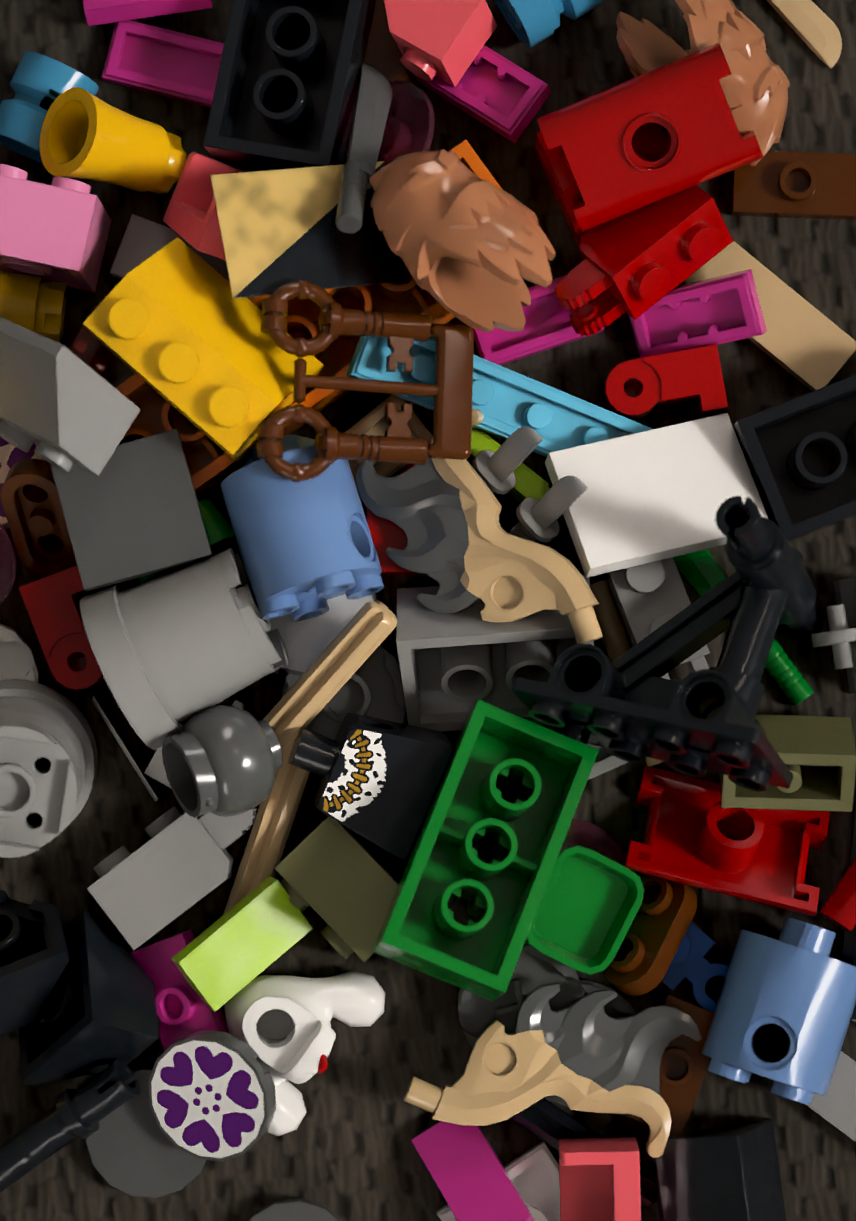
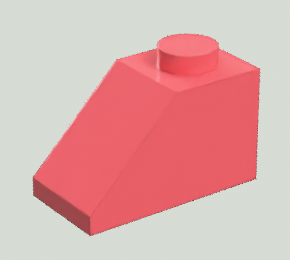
M384 0L389 31L402 53L400 62L414 75L428 82L436 76L456 87L497 27V23L486 0Z

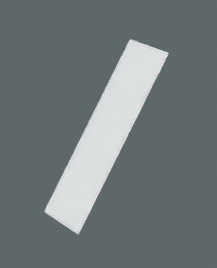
M93 696L92 702L156 802L158 798Z

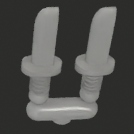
M530 427L518 428L495 453L490 450L480 451L474 458L472 466L492 493L507 494L516 484L513 471L538 446L543 438ZM565 476L558 480L540 500L534 498L524 499L516 508L519 522L508 534L533 542L536 540L546 543L552 541L560 531L557 519L588 487L575 476Z

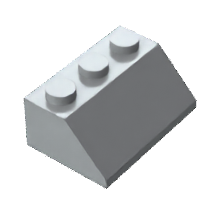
M0 317V437L24 452H28L33 444L37 445L34 452L38 456L66 473L75 464L99 476L141 409L65 346Z
M582 575L590 587L589 577L586 578L585 575ZM440 586L397 589L396 643L408 725L440 732L461 730L466 716L478 699L538 725H543L528 715V707L512 689L517 677L547 683L553 665L559 655L567 648L577 645L568 615L562 616L559 610L545 609L514 622L483 621L480 611L485 608V603L482 599L472 607L457 613H438L429 610L416 598L420 593L436 595ZM594 641L588 642V643H585V644H592V645H594Z

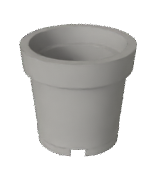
M232 548L124 590L119 585H114L80 599L83 625L102 674L128 722L140 739L152 750L162 747L163 740L167 737L182 732L183 725L197 713L217 705L262 677L288 665V657L277 628L266 633L271 630L270 622L268 619H262L261 613L254 601L242 558L238 553L234 555Z
M11 679L0 681V857L4 858L27 856L39 850L40 847L46 845L59 835L83 809L91 794L97 775L98 754L96 741L91 727L82 712L72 701L57 690L28 680ZM38 758H47L51 762L50 768L46 771L38 770L35 767V761ZM30 813H38L41 815L40 817L26 821V817Z

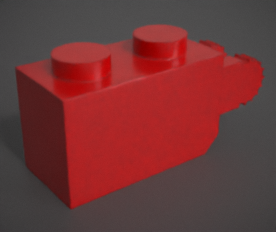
M696 185L588 230L581 236L578 249L584 261L567 273V277L562 278L557 283L558 286L554 288L556 291L554 294L562 308L572 309V314H569L571 318L569 321L577 334L580 333L581 336L587 335L588 337L591 334L596 335V332L602 331L604 326L610 325L625 312L636 320L731 244L733 239L713 197Z

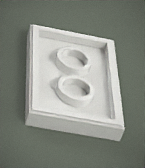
M728 413L550 452L545 460L552 485L562 477L575 476L588 487L563 513L586 578L726 545L727 538L718 529L715 518L719 506L726 499L734 496H741L743 504L746 497L752 499L758 506L760 515L768 519Z

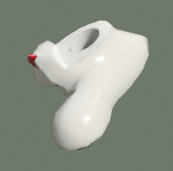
M355 970L324 978L261 975L254 978L224 1004L229 1033L248 1043L259 1055L256 1060L262 1066L264 1073L269 1070L275 1084L276 1111L267 1131L268 1133L281 1136L297 1130L307 1113L302 1093L289 1081L301 1084L311 1079L315 1074H322L327 1070V1058L336 1038V1033L331 1028V1019L334 1017L350 1027L371 1026L384 1013L385 992L374 976Z

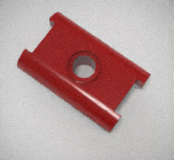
M719 43L537 119L548 150L560 145L562 146L582 195L583 201L572 205L582 232L763 158L754 132L750 131L740 135L719 79L732 73ZM646 123H658L668 131V139L665 145L654 153L640 152L632 144V137L635 131Z
M645 765L635 804L648 807L641 843L630 841L623 866L631 871L815 916L820 888L806 885L804 881L809 848L820 850L827 837L830 818L829 811L721 808L720 784Z

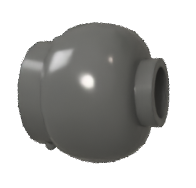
M219 705L197 713L183 725L182 732L167 737L163 740L162 745L163 764L172 791L180 806L188 815L194 818L209 812L218 816L228 817L251 810L270 795L275 782V770L282 766L280 744L272 727L265 720L257 721L249 712L236 706Z

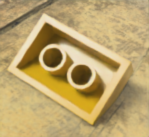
M178 237L127 273L83 322L93 337L237 463L259 441L257 439L258 425L264 424L275 411L290 406L294 401V361L298 358H303L307 362L306 375L316 376L324 368V365L313 355L297 357L277 347L267 333L261 332V317L264 316L261 314V309L247 297L233 298L230 282Z

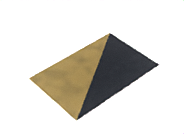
M385 161L377 162L376 172L386 166ZM345 164L210 175L232 297L242 298L271 295L278 287L299 280H306L323 289L407 281L402 258L391 251L383 231H379L373 208L370 206L375 192L373 187L366 192L362 227L355 233H344L336 226V215Z

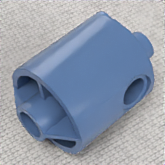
M285 435L283 441H277L283 443L282 459L291 464L296 462L303 465L311 462L316 457L314 439L298 435ZM256 445L250 450L251 456L243 468L233 472L222 481L221 492L254 601L261 613L262 619H273L291 614L292 621L307 620L328 612L327 600L344 594H346L347 599H358L377 593L384 588L380 575L382 568L348 460L337 459L321 475L298 483L284 479L274 473L263 458L257 457Z
M789 917L785 918L779 940L750 931L740 930L701 1054L711 1058L707 1071L742 1083L749 1082L752 1073L773 1079L771 1093L806 1105L811 1104L814 1093L827 1096L856 1004V966L829 957L836 935L835 932ZM773 1024L783 1027L791 1041L787 1056L776 1063L763 1058L757 1047L760 1032L765 1027Z

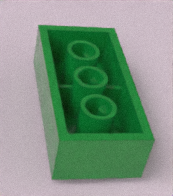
M478 699L466 716L372 952L492 1002L505 994L599 750ZM505 780H509L515 784L513 794L522 800L516 799L513 803L507 802L501 797L502 792L496 787H499ZM482 838L492 842L490 853L498 857V861L493 858L488 864L478 859V851L472 848V845L476 846ZM459 898L468 901L467 913L475 917V921L469 919L463 925L453 919L454 912L448 909V904L452 906Z

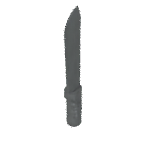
M362 63L359 73L347 160L343 168L336 215V226L344 233H355L362 227L366 192L372 187L370 185V177L376 173L375 168L393 94L391 85L385 76L375 68Z

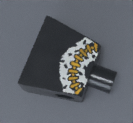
M347 713L335 740L302 728L293 744L288 764L319 775L314 787L313 798L316 807L321 812L394 856L406 860L454 748L447 734L440 731L355 713Z

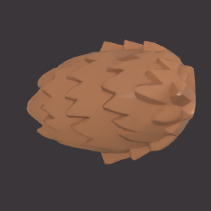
M675 0L684 13L683 17L688 26L691 49H686V51L649 20L642 18L641 21H638L620 11L616 21L618 27L616 39L620 50L625 56L624 59L635 77L719 43L732 73L719 79L740 135L753 131L763 157L774 143L780 142L787 112L790 82L782 69L774 64L765 52V34L742 11L736 8L732 0ZM761 159L750 163V165H757Z
M442 149L441 151H420L401 155L370 177V185L375 191L370 206L373 208L379 231H383L391 251L402 258L421 289H426L444 309L472 328L488 333L494 328L509 332L522 331L526 321L522 306L529 307L531 305V296L522 278L543 287L552 283V275L548 260L552 261L556 253L545 233L538 225L536 214L511 194L497 188L488 180L477 177L460 161L458 155L453 151L447 152Z

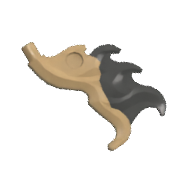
M472 408V427L480 424L484 417L480 410ZM427 456L424 465L415 464L405 473L395 477L378 475L374 469L373 461H367L366 459L361 462L357 471L356 484L364 505L376 516L394 522L405 531L408 538L405 550L387 547L385 552L400 567L411 572L427 574L440 584L436 595L420 593L416 598L429 610L438 613H457L472 607L482 599L485 603V608L480 611L483 621L514 622L545 609L559 610L562 616L568 615L577 644H585L603 637L593 608L594 605L599 603L581 573L569 559L551 547L508 534L502 529L499 522V514L502 509L501 504L466 459L429 458Z
M559 983L541 985L532 990L521 1002L516 1016L515 1032H504L505 1026L498 1020H495L482 1032L475 1041L464 1073L452 1086L445 1084L442 1089L413 1077L404 1097L405 1102L433 1113V1120L457 1125L486 1126L505 1121L546 1096L556 1095L566 1101L570 1110L632 1114L641 1117L648 1124L650 1130L646 1150L653 1158H659L664 1152L670 1135L672 1121L669 1107L660 1096L661 1057L670 1041L681 1034L689 1036L695 1041H699L702 1038L692 1018L676 1007L666 1005L651 1006L633 1016L615 1019L607 1016L603 1006L617 997L615 990L606 989L591 992L578 999L570 1007L553 1011L550 1009L548 1000L560 991Z

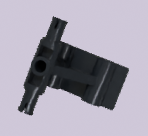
M734 496L726 499L719 506L715 521L718 529L727 538L726 554L736 572L613 662L608 659L600 648L592 644H577L567 648L559 655L553 665L547 683L517 677L512 691L528 707V715L531 718L541 722L550 730L586 745L592 744L608 748L607 751L611 755L627 762L643 764L646 757L667 761V765L673 770L692 777H705L706 771L728 775V779L734 784L753 791H766L768 785L786 789L790 788L793 774L770 744L765 730L755 717L764 692V685L760 680L779 624L783 625L785 633L791 639L795 640L798 634L799 640L806 642L812 640V634L821 632L824 618L820 609L815 605L816 590L814 583L802 565L803 555L790 545L783 531L774 521L760 515L758 506L752 499L746 497L743 504L741 496ZM727 630L715 667L692 672L681 682L661 678Z

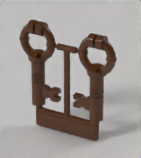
M306 280L284 284L278 287L269 298L262 300L261 314L264 316L261 317V332L267 333L277 347L297 357L310 356L324 351L340 335L379 336V338H387V345L391 351V354L386 357V372L397 371V365H402V373L410 374L413 372V356L409 354V349L413 346L414 340L428 341L430 333L436 340L435 384L306 375L307 362L303 358L295 360L293 400L298 404L286 406L275 411L264 424L258 425L257 439L261 440V442H257V457L263 458L274 473L284 479L299 483L321 475L337 459H359L360 461L367 459V461L375 460L376 462L424 465L427 456L429 458L465 460L470 457L474 331L471 327L437 323L431 325L429 315L393 312L379 313L378 311L370 312L368 310L363 312L362 310L343 309L340 303H335L334 299L325 289ZM296 297L299 299L309 298L321 308L318 317L320 332L315 337L308 340L305 338L295 339L286 334L287 318L284 316L288 315V300ZM306 387L433 396V443L428 447L426 439L411 438V430L407 426V421L412 419V404L404 403L401 405V411H396V403H386L385 419L388 420L389 426L385 430L384 436L377 435L375 437V435L367 436L361 434L359 436V434L339 433L336 427H331V424L322 414L300 403L305 401ZM290 422L302 424L304 422L313 427L317 432L314 442L316 457L311 462L303 465L296 462L291 464L282 459L283 443L277 441L284 440L285 424Z

